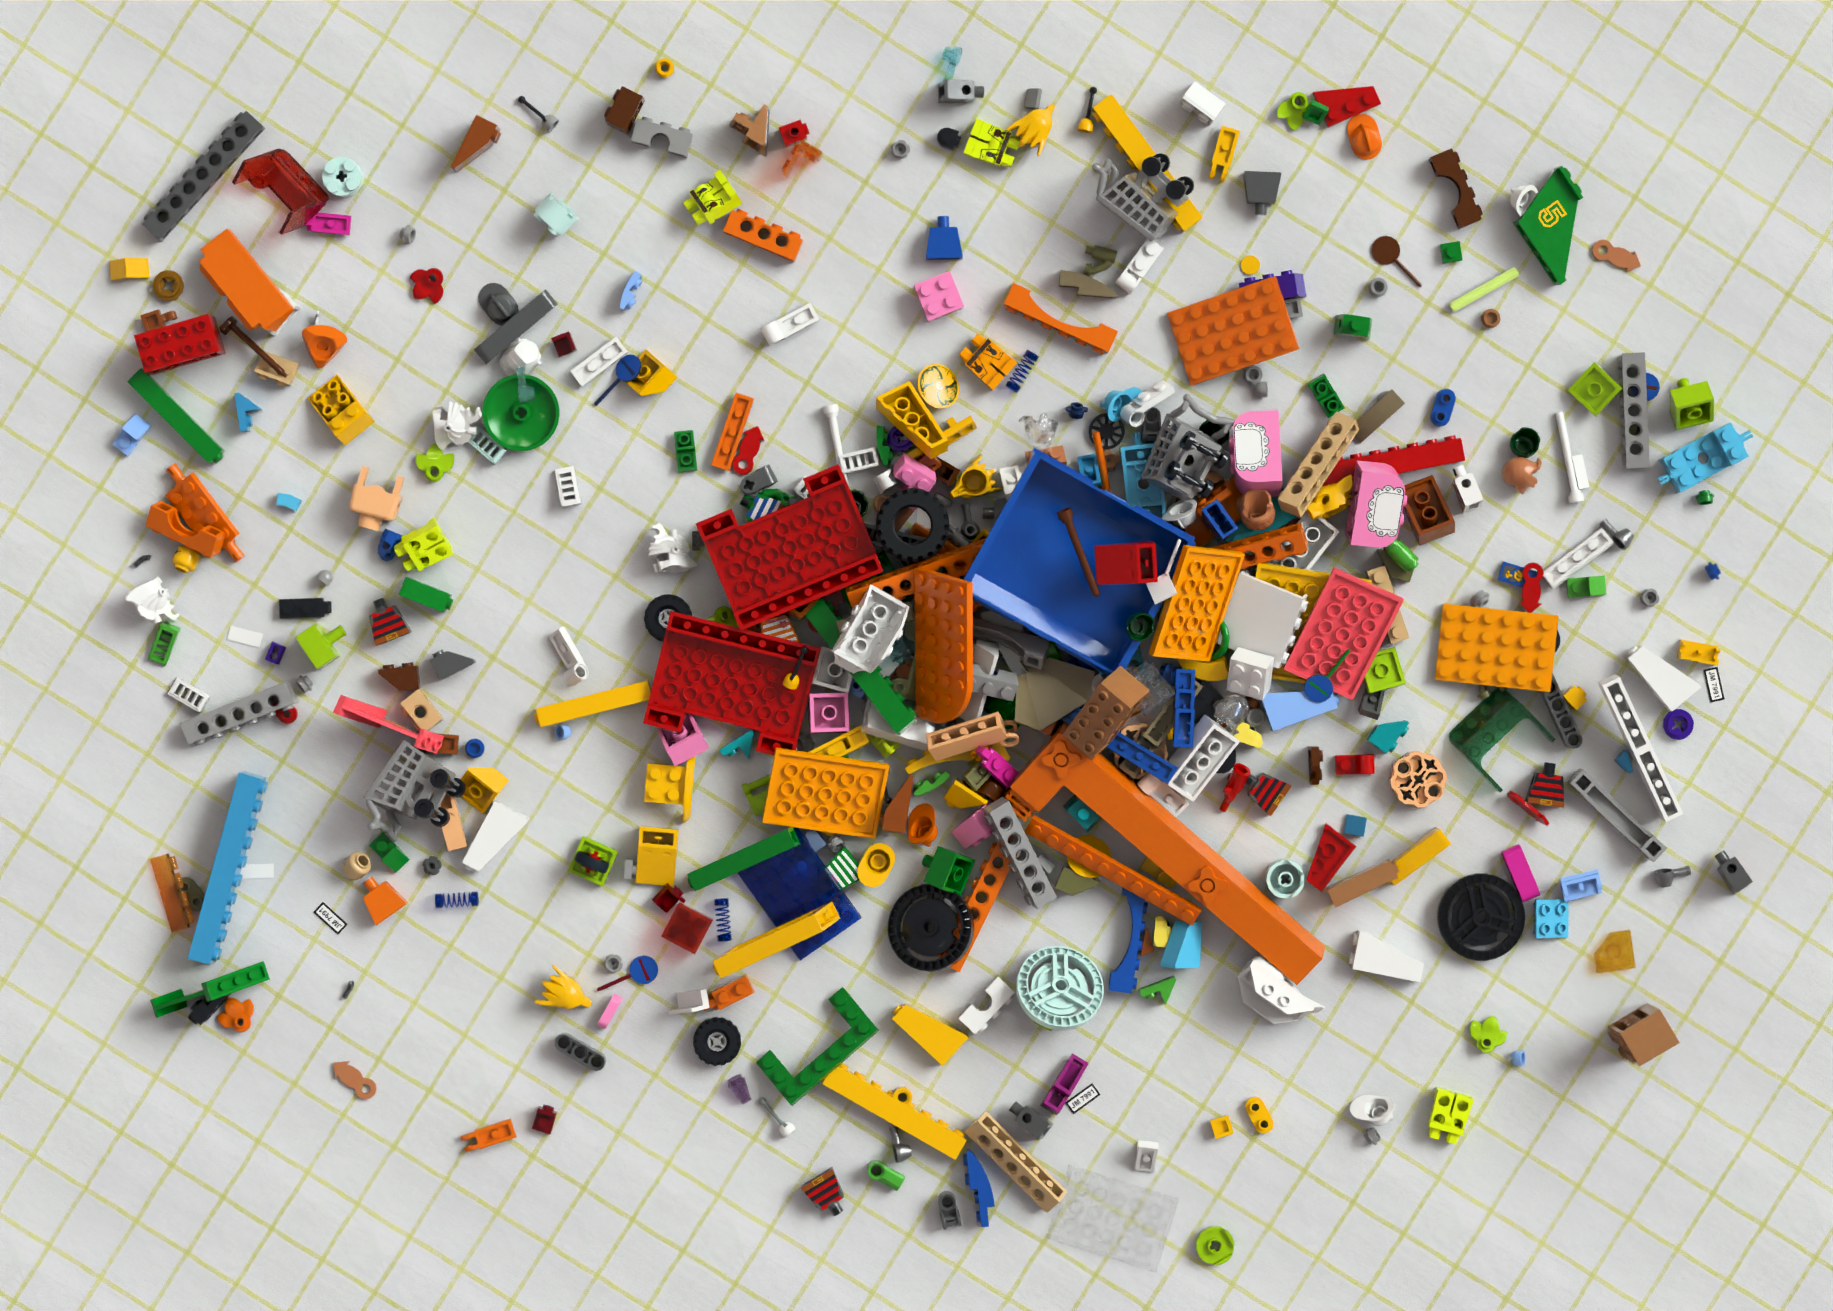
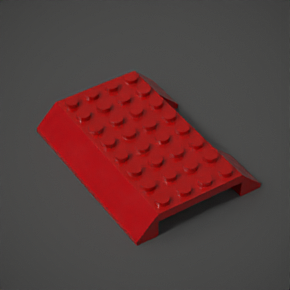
M839 464L803 479L810 497L746 524L739 525L732 509L696 523L733 609V614L740 631L883 572L876 550Z
M671 611L643 724L681 733L685 713L760 731L756 747L757 752L774 756L775 747L796 750L821 648L746 629L740 631L738 627ZM802 646H806L808 652L804 654L796 674L799 677L798 687L794 690L789 689L783 685V680L787 674L793 673L801 654L800 649Z

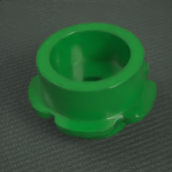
M1709 490L1699 491V494L1695 496L1699 505L1713 503L1714 494H1710Z

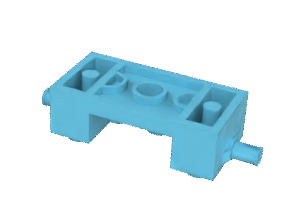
M1727 423L1659 459L1667 473L1657 478L1658 481H1661L1659 484L1662 486L1666 482L1671 481L1676 492L1681 493L1709 476L1749 457L1743 442L1753 437L1750 434L1751 431L1748 430L1739 435L1732 423ZM1700 453H1705L1708 457L1705 464H1701L1698 461Z
M1136 432L1133 433L1134 445L1119 448L1125 498L1128 505L1132 507L1138 505L1162 519L1166 513L1164 490L1149 483L1146 489H1141L1138 486V481L1141 479L1154 444L1142 443L1141 432H1138V438Z

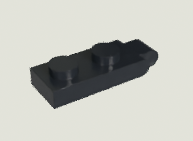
M324 598L279 599L280 619L324 617V613H332L331 601H324Z

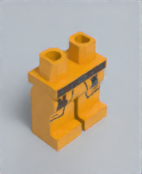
M977 334L971 342L978 350L973 354L965 347L959 356L965 362L964 365L993 391L1018 362L1007 355L989 338L985 339ZM991 364H992L995 368H997L1003 375H1001L998 371H996V370L991 366Z

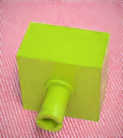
M1687 378L1678 380L1677 386L1679 388L1670 390L1669 413L1675 429L1680 430L1712 422L1714 420V397L1708 382L1704 381L1690 385Z
M314 624L295 638L315 668L322 669L340 657L333 643L346 636L347 633L339 625L326 634L319 624Z

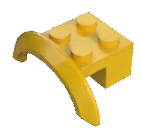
M696 756L688 759L686 766L647 763L644 802L683 805L682 822H687L691 818Z

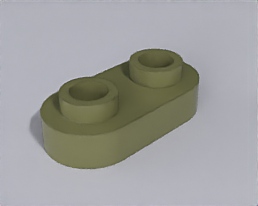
M189 877L179 879L175 886L177 893L192 910L201 911L205 893L193 879ZM184 883L188 885L186 891L182 889ZM195 898L200 899V905L194 903Z

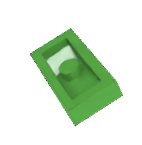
M1605 575L1568 578L1566 580L1568 598L1606 595Z
M1173 975L1138 989L1140 996L1149 999L1157 996L1156 992L1159 991L1166 1005L1176 978Z

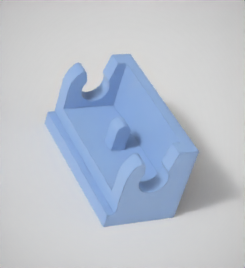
M1598 869L1560 878L1559 880L1564 902L1602 893Z

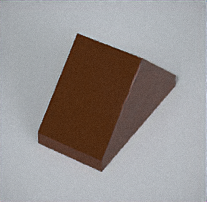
M938 458L942 466L935 470L936 479L951 487L960 470Z

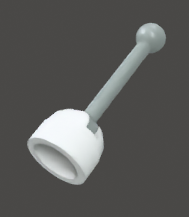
M765 1098L759 1099V1104L764 1105L780 1124L779 1131L784 1138L796 1129L792 1123L788 1121L783 1122L766 1103Z

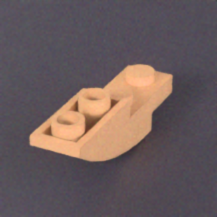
M446 793L439 807L446 809L450 814L448 824L442 827L446 845L450 852L466 848L467 842L456 798Z

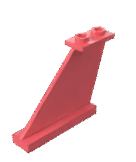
M340 695L333 713L377 728L384 725L416 739L414 744L416 748L437 754L442 746L444 736L424 729L417 733L385 718L387 710L343 695Z

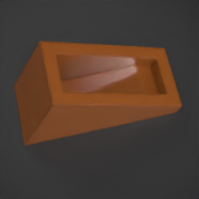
M1148 928L1144 932L1140 956L1154 952Z

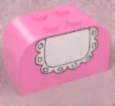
M1278 410L1245 412L1234 422L1233 437H1229L1230 474H1234L1235 486L1243 495L1248 490L1265 489L1271 497H1276L1282 491Z
M1356 460L1351 492L1352 498L1350 499L1351 505L1348 509L1345 535L1350 545L1376 548L1386 547L1395 541L1399 534L1400 525H1403L1404 522L1402 510L1407 504L1405 486L1396 470L1389 464Z

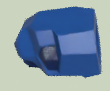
M388 529L384 530L378 545V554L382 560L388 562L396 556L394 546L402 541L401 536L403 535Z

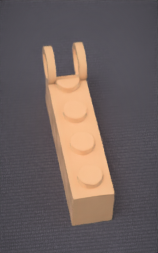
M999 712L926 734L928 750L936 761L977 749L978 746L984 747L1000 742L1004 747H1012L1019 743V736L1014 733L1017 730V723L1012 720L1004 721ZM1006 725H1012V726H1014V727L1011 728V729H1008V730L1005 729V726H1006ZM1007 738H1015L1012 742L1004 741Z

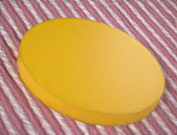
M1246 256L1241 261V269L1245 274L1253 275L1260 268V262L1255 256Z

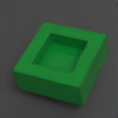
M1311 100L1304 110L1302 118L1320 125L1327 115L1329 107Z
M1460 241L1440 244L1443 264L1463 260Z

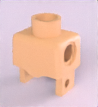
M362 466L358 483L353 485L349 508L351 511L360 513L358 526L379 531L382 519L387 521H394L396 519L403 499L400 494L405 478L397 476L393 494H390L382 487L376 485L366 487L365 484L370 468Z

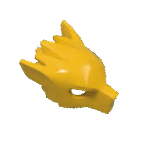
M1050 104L1045 109L1031 111L1010 125L1006 131L1010 132L1017 128L1018 130L1015 135H1021L1019 147L1030 144V147L1034 148L1038 145L1037 156H1040L1052 127L1051 116L1055 106Z
M982 454L958 477L956 487L948 494L951 499L958 496L971 499L1002 491L1000 487H991L996 483L995 480H991L996 469H984L986 467L984 463L978 465Z
M1351 474L1344 477L1338 483L1320 488L1306 509L1311 520L1331 518V516L1337 515L1351 505L1349 501L1352 498L1349 493L1352 492L1353 486Z
M552 965V968L559 975H551L549 977L552 979L551 981L541 982L547 991L542 992V995L548 1000H535V1003L572 1009L579 1005L590 1008L592 1001L583 994L579 983Z

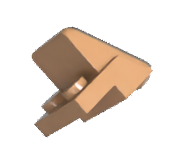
M765 104L753 122L750 121L751 118L748 115L736 112L729 124L730 127L745 135L742 143L757 152L759 151V154L764 157L767 156L770 114L769 107Z

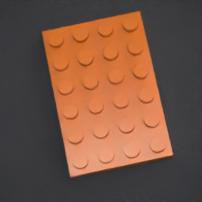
M1276 276L1167 313L1191 386L1300 349Z

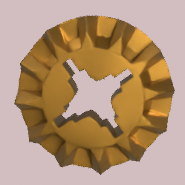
M162 271L153 281L154 293L162 300L172 301L178 299L183 293L184 283L182 277L174 271ZM164 279L169 283L174 282L172 285L174 292L169 289L163 290L166 286Z

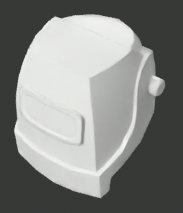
M518 338L516 343L510 346L502 355L499 364L507 376L514 374L529 375L537 365L541 364V354L536 344L527 339L521 340Z

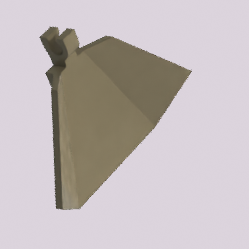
M1050 657L1046 659L1042 670L1024 665V660L1021 658L1020 663L1027 672L1017 676L1019 686L1015 699L1016 723L1040 732L1068 716L1072 711L1088 701L1095 671Z

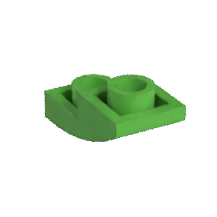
M939 771L932 778L934 781L932 784L927 779L924 782L920 780L913 787L915 789L913 794L915 796L925 794L940 786L951 775L946 771L943 773Z

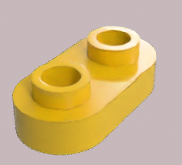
M1250 1097L1245 1103V1110L1255 1129L1260 1133L1270 1132L1273 1128V1120L1264 1102L1259 1097ZM1253 1104H1258L1257 1110H1252ZM1267 1121V1126L1261 1127V1122Z

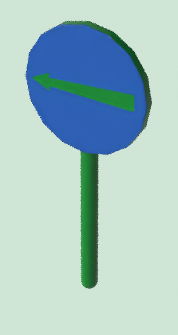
M1350 649L1346 650L1326 676L1316 674L1307 679L1304 691L1310 700L1323 702L1331 697L1333 685L1329 678L1350 653Z

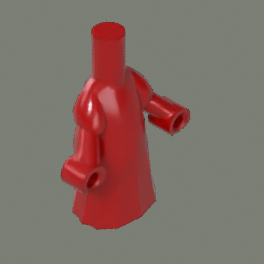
M1236 763L1232 773H1229L1227 777L1228 781L1223 790L1225 798L1219 808L1223 812L1227 811L1230 803L1242 791L1251 774L1250 769L1244 764Z

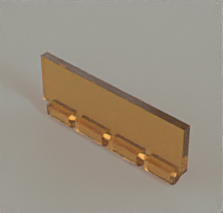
M168 853L151 858L150 861L171 932L189 928V923H193L194 919L191 909L185 910V907L189 906L186 892H180L179 890L184 885L180 872L174 873L175 869H179L175 856L170 857Z

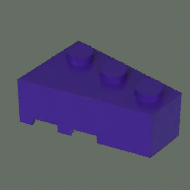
M1292 270L1282 271L1280 276H1276L1284 300L1295 297H1307L1303 274L1293 273ZM1274 273L1262 275L1263 279L1258 280L1255 277L1244 278V282L1239 283V288L1273 277Z

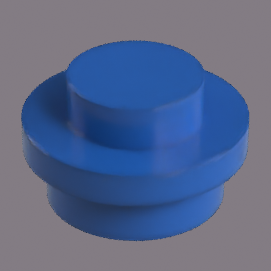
M1709 562L1705 569L1710 579H1720L1719 574H1721L1718 565Z
M471 739L465 745L467 755L472 758L480 757L484 753V744L479 739Z

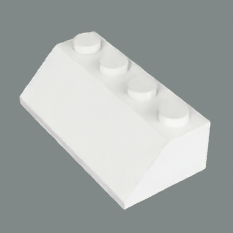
M1306 511L1297 523H1301L1308 541V551L1301 555H1290L1283 560H1272L1267 563L1310 570L1340 531L1324 518L1311 520ZM1285 541V542H1283L1282 544H1284V545H1289V544H1291V543Z
M977 639L976 643L973 644V663L980 665L981 670L986 674L993 675L999 656V644ZM972 692L969 704L959 717L965 721L981 717L987 695Z
M1204 714L1194 727L1193 748L1179 747L1168 762L1178 767L1167 785L1194 802L1240 741Z

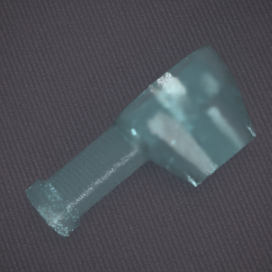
M956 46L945 47L942 59L948 62L949 65L943 80H952L955 68L961 59L962 48Z
M525 367L515 368L518 379L519 403H528L535 399V388L526 385Z

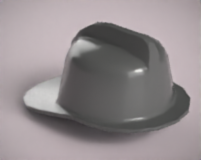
M489 283L480 290L478 296L479 303L494 323L502 326L519 312L516 301L501 284Z

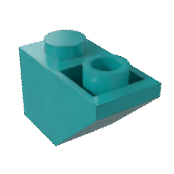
M1403 720L1377 724L1366 740L1385 754L1388 751L1392 752L1398 745L1396 741L1399 736L1403 737L1409 730L1407 727L1409 722Z

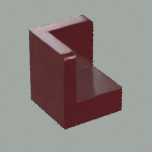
M569 331L551 338L559 358L577 351Z

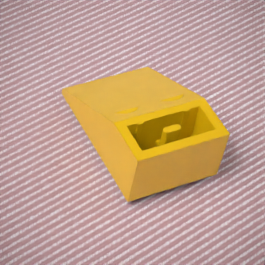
M337 374L307 398L334 435L345 446L375 422Z
M640 826L636 883L663 886L668 883L674 886L679 829Z

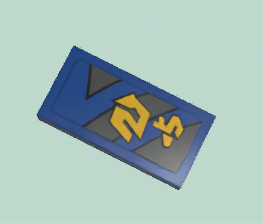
M1503 561L1497 580L1523 587L1525 583L1522 576L1524 567ZM1529 570L1528 575L1534 578L1537 576V571Z

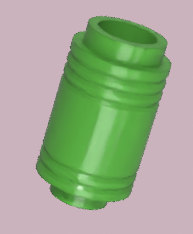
M1395 539L1393 543L1385 548L1386 554L1405 572L1408 570L1412 572L1419 565L1417 563L1419 558L1401 540Z

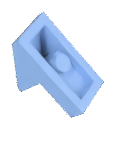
M135 414L122 427L123 430L113 442V445L129 456L152 425Z

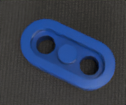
M1443 389L1437 393L1430 414V420L1433 425L1441 427L1449 422L1456 401V396L1452 390ZM1444 395L1449 396L1450 399L1448 402H1445L1443 400ZM1439 413L1444 415L1443 420H1438L1437 415Z

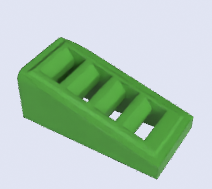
M163 621L159 626L148 659L166 666L181 628ZM163 637V638L169 639V640H171V641H170V643H169V642L164 641V640H162V639H160V638ZM158 644H159V645H162V646H165V647H167L168 649L165 650V649H163V648H160V647H158ZM155 651H157V652H159V653L164 654L165 657H161V656L156 655V654H154V653H155Z

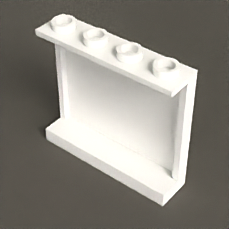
M1243 570L1239 573L1223 620L1229 631L1230 640L1228 648L1236 651L1240 647L1274 657L1273 667L1279 669L1283 664L1287 663L1290 656L1287 652L1289 647H1292L1295 642L1296 636L1293 635L1302 623L1300 616L1308 606L1306 601L1308 595H1297L1250 576V571ZM1220 631L1216 643L1221 645L1222 635Z

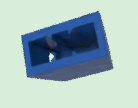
M938 216V227L930 228L926 260L962 259L963 254L957 227H949V216Z
M1218 499L1201 509L1202 521L1217 542L1238 529Z

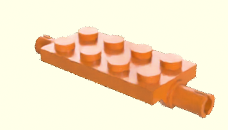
M176 463L171 465L166 472L169 473L176 484L165 496L177 508V512L192 531L199 532L202 528L211 525L226 532L221 550L226 549L234 562H238L245 556L235 544V538L240 534L194 472L185 477Z

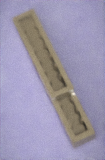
M1195 681L1194 685L1195 697L1203 687L1197 681ZM1174 694L1137 741L1138 744L1153 753L1173 728ZM1125 758L1118 766V769L1132 780L1141 770L1140 767Z

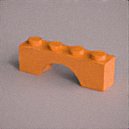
M162 501L151 505L145 525L151 528L153 532L161 533L167 536L168 539L177 541L188 549H194L200 552L202 556L208 558L220 553L226 532L211 525L202 528L199 532L188 530L180 522L177 508Z

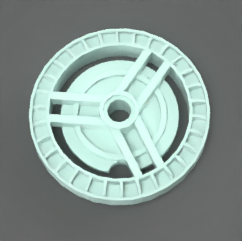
M1052 946L1036 951L1025 960L1017 976L1016 993L1022 1009L1036 1023L1054 1030H1071L1083 1026L1095 1016L1103 999L1104 986L1099 970L1087 956L1072 948ZM1052 961L1036 971L1031 982V992H1029L1028 976L1030 972L1039 964ZM1068 963L1075 965L1086 975L1091 986L1092 995L1088 993L1087 981L1083 974L1077 968L1074 970L1068 968ZM1056 986H1061L1064 990H1059ZM1086 1000L1090 1001L1089 1005L1085 1003ZM1080 1008L1083 1009V1011L1075 1015L1066 1016L1077 1012Z

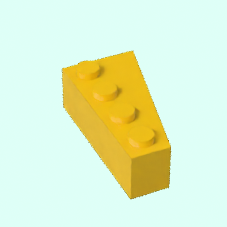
M910 381L876 397V409L930 459L948 451L947 437Z

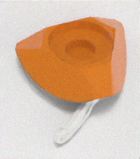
M317 311L314 325L304 328L301 334L313 363L317 368H323L343 348L347 342V337L334 327L318 325L320 313Z

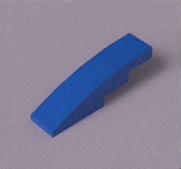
M1175 668L1173 747L1193 748L1195 719L1194 669Z

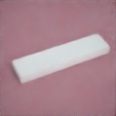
M1603 528L1599 529L1543 572V579L1552 589H1555L1611 547L1614 541Z

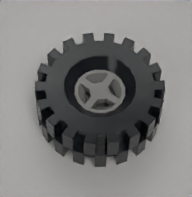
M670 594L661 595L648 604L644 617L645 627L649 634L658 641H664L671 611L692 616L690 606L682 598Z
M724 1017L706 1019L698 1026L694 1033V1051L699 1056V1059L708 1065L722 1066L728 1062L730 1063L737 1056L741 1047V1034L738 1027L731 1020H727Z

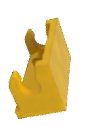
M1680 639L1677 658L1718 666L1719 659L1717 658L1720 648L1718 646Z

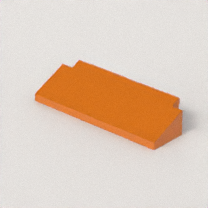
M230 229L224 230L200 249L205 257L199 260L201 264L200 271L219 295H226L228 297L227 305L248 330L259 329L262 326L264 330L277 331L294 311L293 306Z

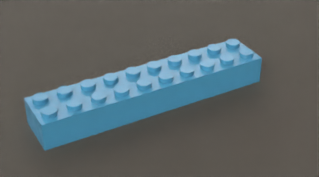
M245 771L238 774L187 959L211 965L221 957L222 949H220V944L222 941H225L227 935L225 926L227 923H230L232 917L230 908L237 899L235 890L242 881L243 875L240 872L247 863L248 857L245 854L246 850L250 849L253 838L250 836L251 832L255 831L258 819H255V817L262 808L263 801L260 799L267 790L268 782H265L267 777Z

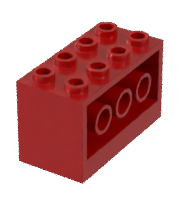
M210 314L134 335L144 372L150 375L226 354L216 318Z

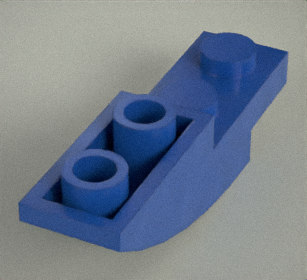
M966 1149V1154L963 1155L964 1166H968V1173L965 1174V1184L970 1186V1190L978 1189V1192H974L975 1203H979L980 1210L976 1211L977 1223L981 1222V1227H989L987 1207H995L991 1185L978 1158L970 1149Z

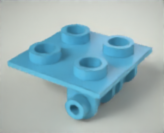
M1535 899V903H1533L1535 913L1533 915L1535 917V920H1533L1535 923L1533 934H1535V938L1568 937V902H1564V899Z

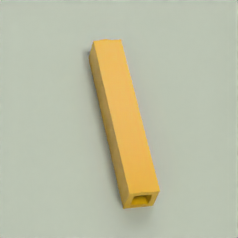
M649 680L536 708V713H534L535 722L540 724V727L647 701L651 693Z

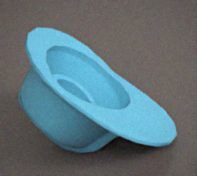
M1136 387L1124 391L1113 390L1107 394L1105 400L1100 405L1107 412L1108 419L1116 422L1122 419L1120 416L1121 409L1138 397L1142 391Z

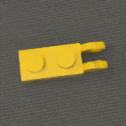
M1221 126L1211 162L1212 167L1209 179H1213L1216 173V166L1219 165L1224 167L1220 176V182H1225L1238 141L1239 130Z

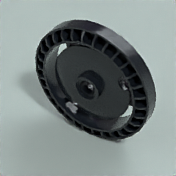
M1475 873L1459 878L1446 889L1438 905L1437 923L1443 940L1453 951L1467 959L1487 961L1503 956L1517 944L1525 926V908L1518 892L1507 881L1495 875ZM1478 884L1479 888L1472 889V885ZM1483 884L1493 885L1505 893L1512 904L1514 920L1510 919L1509 909L1505 900L1498 893L1484 888ZM1467 887L1468 891L1461 895L1454 905L1452 922L1455 930L1451 932L1448 920L1451 903L1456 895ZM1479 912H1484L1486 915L1483 922H1478L1476 919ZM1509 922L1513 923L1511 931L1507 930ZM1498 932L1508 934L1503 942L1491 949L1474 950L1463 946L1465 942L1478 946L1489 945L1497 941L1496 936ZM1457 934L1462 938L1459 942L1455 938Z
M922 884L906 891L894 904L888 920V937L895 954L908 966L921 971H941L956 964L968 951L974 934L973 915L965 899L955 891L951 893L930 884ZM928 895L927 899H924V900H921V901L915 903V904L907 911V913H906V915H905V917H904V920H903V926H902V931H903V932H901V922H902L903 915H904L905 911L907 910V908H908L915 900L919 899L920 897H923V896ZM934 895H939L938 900L933 899ZM944 898H947L959 913L961 920L959 939L953 935V930L958 928L957 916L953 909L944 902ZM933 923L934 929L929 933L928 925ZM954 942H956L957 944H956L955 947L952 949L951 946L953 945ZM910 947L914 952L923 956H937L946 951H949V953L937 960L924 961L913 956L907 948Z

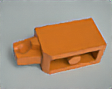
M747 974L713 990L708 995L709 1007H714L715 1011L721 1010L753 994L755 990Z

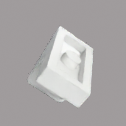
M1138 1141L1135 1170L1154 1172L1158 1143Z

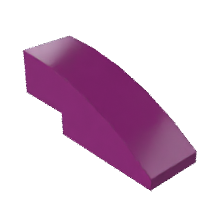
M1072 1053L1040 1106L1058 1115L1089 1063Z

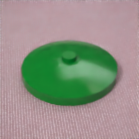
M527 374L510 375L495 383L488 391L482 409L483 422L492 439L499 445L514 451L532 450L547 442L557 428L560 415L559 404L553 390L541 379Z

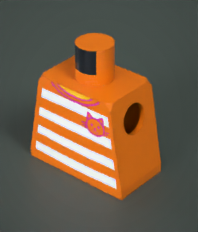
M787 614L778 615L761 622L762 634L800 642Z

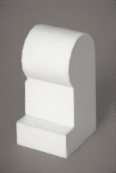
M890 469L873 478L880 494L898 485Z

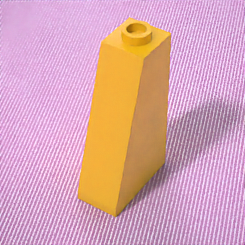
M1433 828L1391 861V863L1395 861L1399 872L1396 873L1398 878L1387 884L1397 885L1450 846L1451 843L1439 828Z
M906 1003L903 1006L899 1004L892 1011L894 1014L892 1019L942 1066L969 1038L967 1034Z

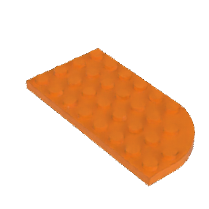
M919 567L915 568L914 578L916 717L940 724L959 717L969 704L972 695L973 582Z

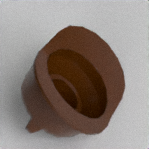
M991 775L977 792L996 801L1003 796L1006 787ZM964 780L963 783H964L967 787H969V785H968V784L965 782V780Z

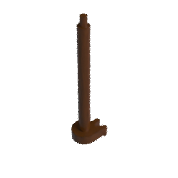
M233 316L228 318L219 327V331L225 336L232 330L279 375H283L285 378L288 376L280 365L236 326L237 320Z

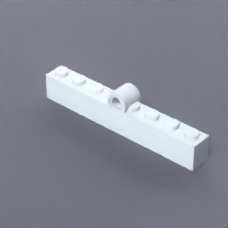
M1614 674L1597 682L1624 738L1626 750L1630 757L1633 758L1660 818L1668 822L1682 815L1683 812L1620 677Z

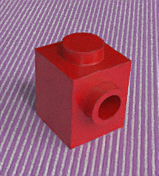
M801 119L779 127L785 147L807 140L806 135L810 134L806 123L802 124Z

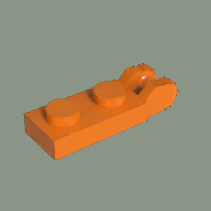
M510 1118L474 1130V1132L460 1137L461 1141L476 1137L478 1143L464 1148L465 1152L516 1138L517 1135Z

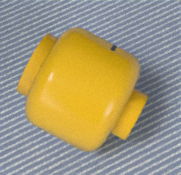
M179 546L172 562L176 570L188 574V572L195 570L201 556L194 549Z

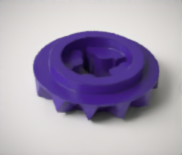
M895 426L892 427L887 436L889 446L895 452L910 450L914 443L908 438L907 440L900 441L897 436L903 437L904 434Z
M1682 709L1668 712L1663 719L1664 731L1672 739L1681 740L1688 737L1694 727L1692 716ZM1673 718L1677 721L1683 720L1681 723L1683 731L1679 728L1672 729L1675 725Z

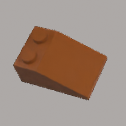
M476 115L451 168L459 172L491 148L493 143L497 144L501 136L498 125Z
M1433 475L1404 485L1405 495H1407V504L1404 510L1419 546L1455 533V521Z
M909 774L891 803L886 807L885 813L880 814L879 825H882V830L905 833L914 775Z

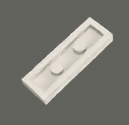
M615 337L570 372L583 387L627 354L628 351L619 339Z

